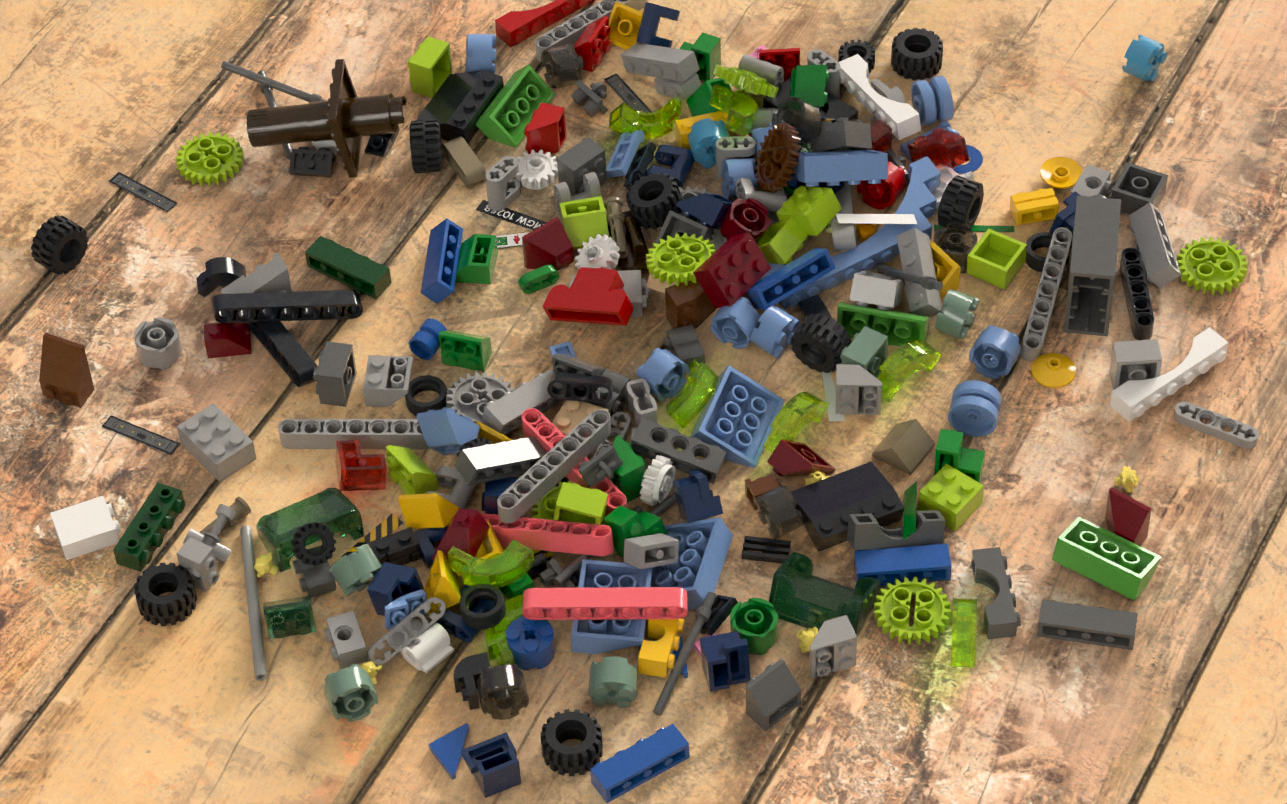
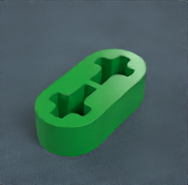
M545 265L522 275L518 280V285L523 293L531 294L556 283L559 279V273L553 265Z

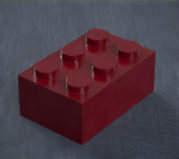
M750 232L733 235L700 265L693 274L714 308H721L723 306H732L771 269V266Z

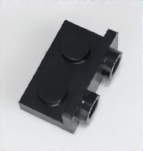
M298 147V149H291L289 174L332 177L333 161L336 160V156L328 148L310 150L308 147Z

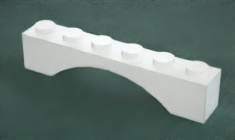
M858 54L839 62L840 84L842 83L848 92L852 93L858 102L862 103L868 112L872 113L878 122L887 128L890 134L901 140L921 131L919 113L907 103L887 99L872 89L869 85L868 64Z
M1209 327L1193 338V344L1188 356L1174 370L1152 379L1128 380L1112 391L1110 406L1128 422L1135 417H1140L1150 407L1157 406L1162 399L1175 394L1179 388L1185 384H1190L1194 378L1200 374H1205L1215 364L1223 362L1227 357L1228 342Z

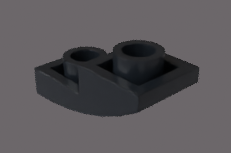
M399 126L396 133L370 136L364 151L365 154L385 157L397 138L400 130Z
M818 294L798 302L799 308L805 317L810 314H821L833 319Z

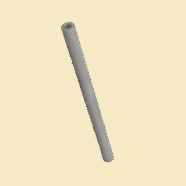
M242 526L240 533L254 674L256 680L263 681L267 678L257 576L254 569L255 556L252 528L250 526Z

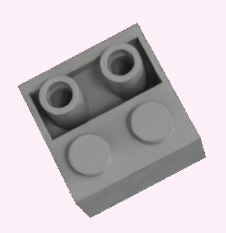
M368 356L363 386L366 406L388 407L408 394L413 357Z
M836 364V414L881 415L882 382L860 365Z
M847 615L824 621L810 645L809 675L811 678L826 676L838 670H847L856 665L857 636Z

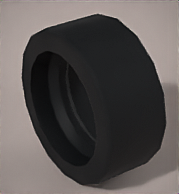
M1037 233L1027 240L1025 262L1033 270L1043 271L1046 257L1038 256L1033 251L1038 248H1049L1053 233Z
M431 375L419 376L410 381L408 394L405 395L406 406L409 412L417 416V413L427 412L428 410H442V408L446 407L447 387L445 383L438 377ZM423 391H434L439 394V397L431 402H419L413 399L415 395Z
M491 584L474 585L467 589L460 598L459 605L463 621L469 627L481 630L493 628L505 617L506 606L504 597L496 586ZM491 600L496 602V606L486 613L480 614L469 611L470 607L478 601Z

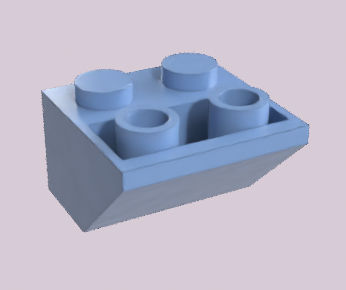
M444 407L442 410H428L427 412L417 413L416 418L427 446L442 455L457 454L461 452L459 448L464 443L478 437L480 426L473 423L471 418L456 414L454 409Z

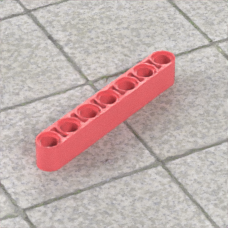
M529 408L522 413L523 434L527 438L535 437L546 453L565 437L539 410ZM586 457V458H584L580 463H582L584 460H585V461H590V460ZM578 465L566 475L572 483L589 488L578 470ZM604 478L594 487L589 488L599 489L608 494L605 516L620 505L627 508L626 496L609 479Z
M481 513L486 522L489 521L503 547L592 556H607L614 552L612 530L607 525L520 517L514 523L508 524L502 522L496 514Z
M679 587L529 588L523 592L522 614L529 620L682 619L688 614L687 591Z

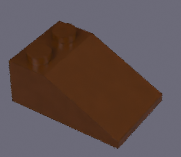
M697 279V283L688 281V285H685L684 282H681L679 286L673 285L665 288L666 318L673 329L692 324L694 329H696L717 309L714 308Z
M48 333L43 335L39 377L43 395L79 408L84 405L95 389L83 345Z

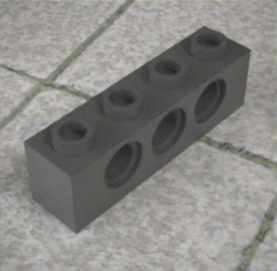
M642 418L631 440L634 453L652 460L656 459L657 455L671 459L673 462L672 466L675 469L687 474L688 471L697 469L707 476L708 482L715 484L725 462L726 451L722 450L719 446L706 444L696 437L686 436L676 429L666 428L653 420ZM655 439H659V440H661L662 442L658 443V442H655L654 440H655ZM675 448H681L683 451H677ZM696 456H701L705 459H697Z

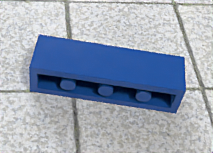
M448 218L430 230L421 294L437 304L454 292L463 228Z
M814 248L758 281L746 293L754 309L767 310L770 306L789 297L836 267L827 249Z
M948 544L854 551V570L857 588L885 586L887 583L895 585V579L903 583L905 577L908 578L909 582H912L913 578L917 577L920 583L924 578L926 582L951 580L952 565Z
M674 724L666 728H660L655 734L646 739H640L635 745L626 750L618 751L613 757L604 762L601 761L595 764L590 769L591 783L605 802L608 803L690 758L689 743Z

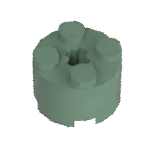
M949 289L943 300L944 305L941 313H938L935 329L965 340L969 329L966 327H972L976 317L973 311L977 310L980 300L962 292Z
M368 544L356 548L357 552H353L348 556L344 555L330 566L331 569L329 571L346 597L357 590L360 592L370 585L368 581L372 578L374 579L382 566Z
M616 656L604 657L603 662L599 663L593 661L590 666L589 696L592 698V703L596 706L616 704L619 708L630 707L631 702L637 696V665L632 666L628 664V659Z
M352 664L348 668L328 674L324 679V694L332 714L338 720L339 718H347L349 722L361 720L371 713L370 709L374 704L378 703V695L370 675L360 665Z

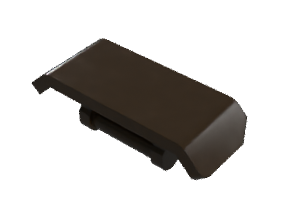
M631 211L622 212L625 215L623 228L628 256L618 260L620 271L648 270L646 254H649L641 228L636 223ZM608 225L609 237L612 238L611 227Z

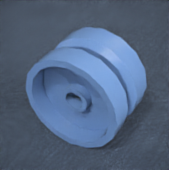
M943 75L930 78L929 83L925 79L912 83L913 108L919 113L922 126L934 124L936 119L939 122L952 120L954 115L953 99L949 84Z
M970 380L958 384L953 390L948 413V421L951 427L957 432H963L964 435L973 437L986 436L992 433L997 427L1002 397L999 391L994 386L983 381Z

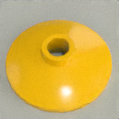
M1067 157L1050 158L1040 168L1042 180L1049 186L1060 189L1075 186L1083 172L1079 163Z
M1046 353L1033 361L1031 374L1036 382L1045 387L1061 388L1074 380L1076 367L1073 361L1065 355Z

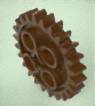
M778 123L777 126L773 125V130L769 129L768 136H764L765 142L760 143L762 148L757 151L759 158L755 160L758 162L755 170H758L755 177L758 178L757 184H760V188L765 191L775 193L778 190L782 191L783 186H787V180L791 181V173L795 174L794 166L798 165L796 160L800 157L798 150L801 146L798 143L801 139L797 137L799 132L795 131L796 128L785 123Z

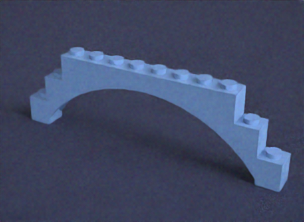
M927 156L909 164L908 178L910 183L903 201L894 213L914 214L917 224H885L878 232L857 245V248L832 256L831 259L836 268L780 301L779 303L784 310L791 306H797L798 302L815 296L826 289H832L845 280L853 279L854 273L869 271L878 264L890 261L893 257L900 254L897 235L916 228L928 235L929 240L931 239L933 226L927 218L936 211L937 199L931 192L940 186L941 173ZM769 263L771 269L758 281L774 273L775 271L779 270L787 264L781 265Z

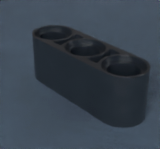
M557 372L550 377L547 391L555 399L606 403L612 398L614 383L610 378L604 376ZM553 383H561L564 387L558 389L554 387ZM583 385L586 390L580 391L575 386ZM605 387L609 392L601 393L598 388Z

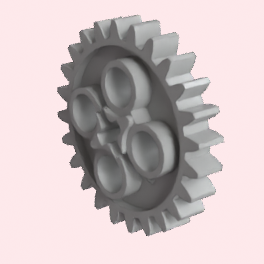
M475 371L473 377L466 373V379L458 377V383L453 381L452 388H448L446 407L454 409L455 413L460 416L471 418L472 422L476 424L477 421L482 422L481 419L486 404L490 401L495 402L508 391H514L515 387L510 388V382L503 383L504 377L495 379V373L490 377L487 376L486 371H484L482 376H479L478 372Z

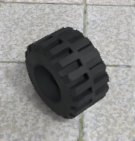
M925 28L905 29V32L901 31L898 33V36L894 37L892 41L891 66H893V70L899 76H904L905 79L910 78L913 81L917 79L924 80L925 78H932L933 74L936 75L941 70L943 42L933 31H927Z
M437 119L411 121L409 132L414 172H441L443 163L439 122Z
M651 173L649 176H643L640 180H636L633 186H630L629 192L626 194V202L632 216L635 217L636 223L640 227L644 226L645 229L651 227L652 229L662 228L670 210L677 214L682 211V209L676 206L678 202L683 200L682 194L675 179L670 177L669 174Z
M958 175L953 177L948 183L940 201L938 224L941 227L966 234L973 227L979 215L984 196L983 184Z
M57 215L54 218L51 217L46 223L44 222L41 225V228L37 230L35 237H33V244L31 245V250H33L31 252L32 257H34L37 263L55 274L69 273L70 270L75 269L77 264H80L81 259L86 254L85 251L88 249L87 243L89 241L88 233L84 228L65 216Z
M810 314L792 335L790 341L791 349L795 356L810 369H815L821 373L822 371L825 373L834 372L836 364L842 363V359H840L842 350L852 343L849 333L844 330L842 325L829 316H822L821 314Z
M165 562L160 563L159 566L152 565L149 570L145 569L142 572L143 576L139 575L136 579L137 583L134 585V592L141 616H144L147 622L151 620L152 624L157 625L160 623L161 626H166L171 623V626L175 625L177 621H184L185 616H190L192 614L191 609H195L197 601L190 572L184 570V567L181 565L176 567L175 563L166 565ZM165 592H173L168 596H159L160 594Z
M567 709L564 710V713H555V717H549L547 724L542 726L540 737L544 762L547 766L550 765L552 771L558 770L559 774L563 776L565 773H568L569 776H574L575 773L583 775L585 770L590 772L593 765L600 762V757L603 754L600 724H597V719L594 716L590 717L587 712L582 714L578 709H575L574 712H570ZM570 739L582 741V743L575 746L561 744Z

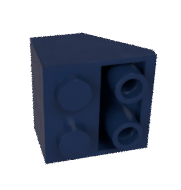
M703 193L682 200L676 206L682 209L681 213L685 216L700 219L699 223L703 226L717 229L721 227V222L733 202L718 194Z

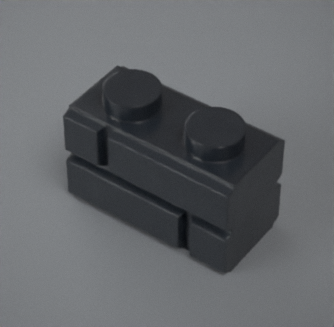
M412 527L368 543L381 565L384 562L405 565L422 558L420 543Z

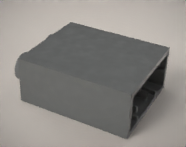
M1102 195L1090 197L1077 196L1064 322L1065 333L1108 336L1116 272L1121 199H1111Z

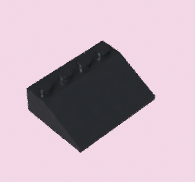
M487 71L450 74L415 121L437 119L440 125L441 139L450 141L462 136L467 144H469L479 130L475 125L504 87L503 76Z
M872 462L788 493L818 552L847 541L849 514L872 513L879 526L885 527L901 521L904 512V506L895 489Z

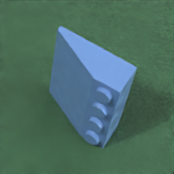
M874 150L799 152L800 157L796 160L798 165L794 166L799 182L806 183V186L810 187L819 186V182H827V185L834 186L840 185V181H847L849 185L860 184V180H868L869 184L881 183V179H888V153Z
M728 365L717 377L690 437H696L701 442L709 445L719 446L722 450L726 451L727 461L755 468L785 400Z
M720 517L665 525L668 536L679 540L678 563L653 567L650 587L683 588L687 591L688 610L698 609L699 606H702L707 593H714L733 537V534Z
M582 559L578 588L650 587L653 567L639 569L627 563ZM646 619L574 620L571 634V652L599 654L642 645Z

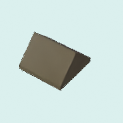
M917 419L896 424L872 452V456L911 475L932 450L935 443Z

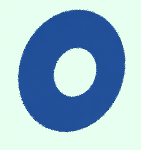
M956 144L943 151L941 162L944 166L950 165L956 173L965 174L977 170L982 165L983 156L973 146ZM958 153H965L970 156V161L967 164L960 165L953 158Z

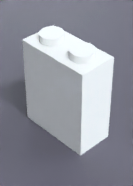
M104 496L50 513L66 560L115 545L119 542L117 534L121 533L120 526L117 520H112L115 514L111 503L106 504Z

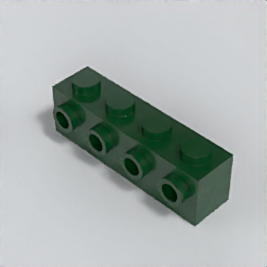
M320 236L305 251L308 267L374 299H377L392 283L390 268L369 259L367 256H362L350 248H345L331 239Z
M157 482L113 549L118 565L142 572L145 565L150 563L154 551L157 547L161 546L165 534L168 530L172 529L174 520L185 508L182 490Z

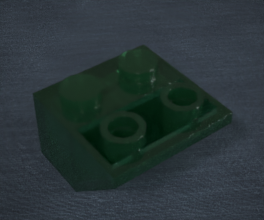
M311 595L264 603L263 610L269 639L316 632Z

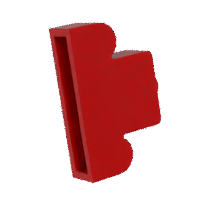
M579 268L571 288L568 289L563 284L554 286L549 291L542 306L550 320L627 326L633 312V305L623 290L624 283L617 270L605 268Z

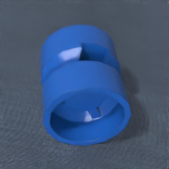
M426 319L420 326L419 331L410 339L408 343L410 350L421 359H432L440 347L439 332L447 330L446 327L438 320Z

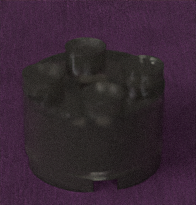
M572 43L549 48L542 52L541 66L546 67L547 73L544 74V77L552 89H559L574 85L579 80L582 81L581 68L584 67L583 59L581 56H577Z
M793 96L784 99L777 106L779 110L777 114H773L772 128L773 125L777 126L778 123H785L795 127V131L799 132L797 137L801 139L798 145H804L820 135L821 115L817 107Z
M949 223L943 229L940 227L935 232L934 243L961 267L960 273H966L968 254L977 244L976 233L974 234L969 226L961 223Z
M785 485L778 486L754 498L755 504L760 510L757 513L763 525L766 523L769 525L768 531L772 539L780 538L804 525L801 511L796 509L794 504L796 501Z
M510 663L507 665L485 667L480 671V676L477 680V690L483 713L492 715L494 719L504 720L517 716L520 709L528 706L529 696L525 678L518 665Z

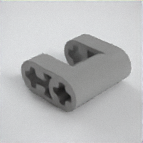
M815 49L810 51L807 55V64L827 65L829 80L825 84V90L839 98L840 63L822 50Z
M746 54L742 56L738 66L739 69L751 71L757 74V76L767 79V83L776 87L784 82L782 67Z
M721 137L716 141V175L718 178L723 180V176H721L723 160L754 155L756 142L752 137Z
M503 157L486 172L488 206L493 211L505 209L521 193L519 181L512 179L519 172L518 160L515 157Z
M595 172L583 175L584 192L571 196L566 182L554 185L555 204L559 216L561 202L601 196L600 183Z
M737 179V199H756L768 211L777 212L783 203L787 201L784 188H782V191L778 190L777 193L755 191L750 179Z
M448 466L439 467L436 473L438 485L452 490L449 495L434 491H428L426 494L437 493L459 508L465 509L477 484L468 485L456 468Z

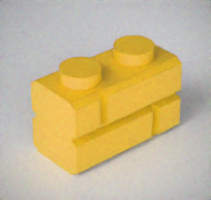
M1040 188L1026 193L1019 192L1010 196V212L1016 226L1055 219L1059 213V202L1052 188Z

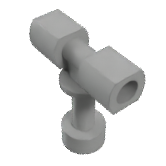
M219 504L215 512L218 518L211 531L204 532L202 535L190 528L183 543L185 544L191 537L211 546L214 549L216 561L225 564L231 549L219 544L221 540L218 538V535L226 521H232L236 512L226 505Z

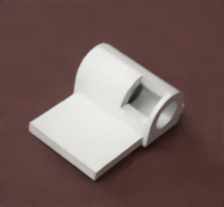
M415 617L411 618L409 626L413 630L420 629L423 624ZM434 623L404 647L400 653L417 670H422L427 674L454 652V648L451 647L447 631L440 624ZM395 632L391 635L392 644L400 645L403 643L404 636L401 632Z

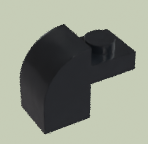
M217 257L206 261V271L196 278L198 294L206 297L218 286L224 288L242 275L246 277L245 266L228 257Z
M487 652L462 659L454 670L456 693L461 692L463 702L468 701L470 710L479 708L476 689L493 685L492 670Z

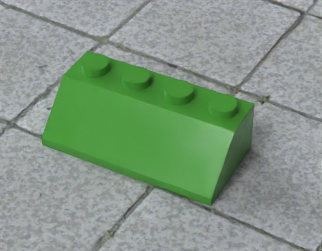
M527 65L513 73L475 125L490 140L515 148L525 137L524 130L526 125L530 124L534 110L538 109L541 102L549 104L556 94L532 67Z
M838 303L837 323L842 325L844 330L849 333V338H853L856 333H860L866 326L888 336V345L924 350L929 331L928 316L893 310L876 309V307L858 306L854 303Z
M1078 517L1057 538L1052 560L1135 601L1146 589L1161 561V556Z

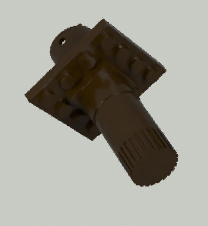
M337 59L335 61V68L332 69L333 83H330L331 94L328 100L249 110L246 118L248 138L252 147L333 140L336 143L338 155L342 157L343 169L347 170L349 178L357 177L362 137L396 133L398 124L404 123L405 118L402 106L406 105L407 100L405 96L394 97L392 93L357 97L344 59Z

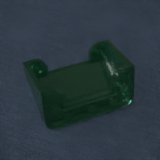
M327 488L320 493L271 514L264 515L259 519L256 526L258 536L268 553H273L272 559L276 566L279 567L280 573L291 568L289 562L295 556V553L292 552L293 545L291 540L294 539L293 534L298 531L297 529L304 526V524H323L330 528V532L334 534L339 532L342 538L346 537V534H350L353 540L364 537L359 510L337 488ZM317 535L309 536L305 541V546L321 540L320 537Z
M793 552L775 571L769 602L774 606L778 619L812 629L816 626L819 631L824 621L847 615L857 635L879 592L881 580L867 576L861 577L857 581L855 589L813 576V563L811 559L803 554Z

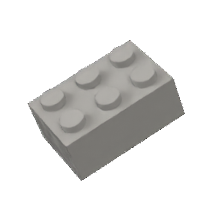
M867 271L854 273L850 300L855 301V305L868 307L871 304L877 305L876 309L892 310L902 304L905 280Z
M214 403L177 426L180 443L219 482L256 460L253 441Z

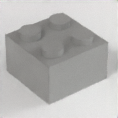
M1158 339L1113 342L1109 370L1113 390L1128 380H1145L1160 376L1162 356Z

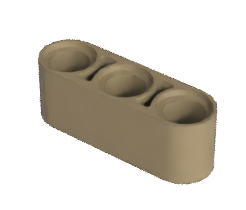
M462 136L442 143L444 156L466 187L486 180L484 166Z

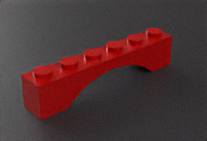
M555 0L545 6L532 10L511 11L495 20L496 35L511 48L595 0Z

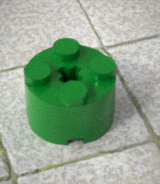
M749 598L747 602L737 603L730 614V632L737 631L740 639L747 640L749 653H756L758 655L767 653L768 649L776 643L778 638V614L769 601L761 598Z

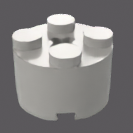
M153 318L154 321L142 322L134 332L139 361L148 367L160 368L161 370L169 369L178 360L182 352L180 337L175 324L166 318Z

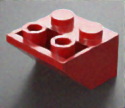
M604 16L586 27L570 50L571 66L593 72L597 65L601 64L604 55L610 51L612 46L609 17Z
M800 48L758 50L757 58L782 67L784 81L791 77L792 69L800 65Z
M541 102L538 109L534 110L530 124L526 125L524 135L527 137L525 149L528 151V154H531V150H534L535 153L543 150V154L547 152L553 154L560 151L567 138L565 108Z

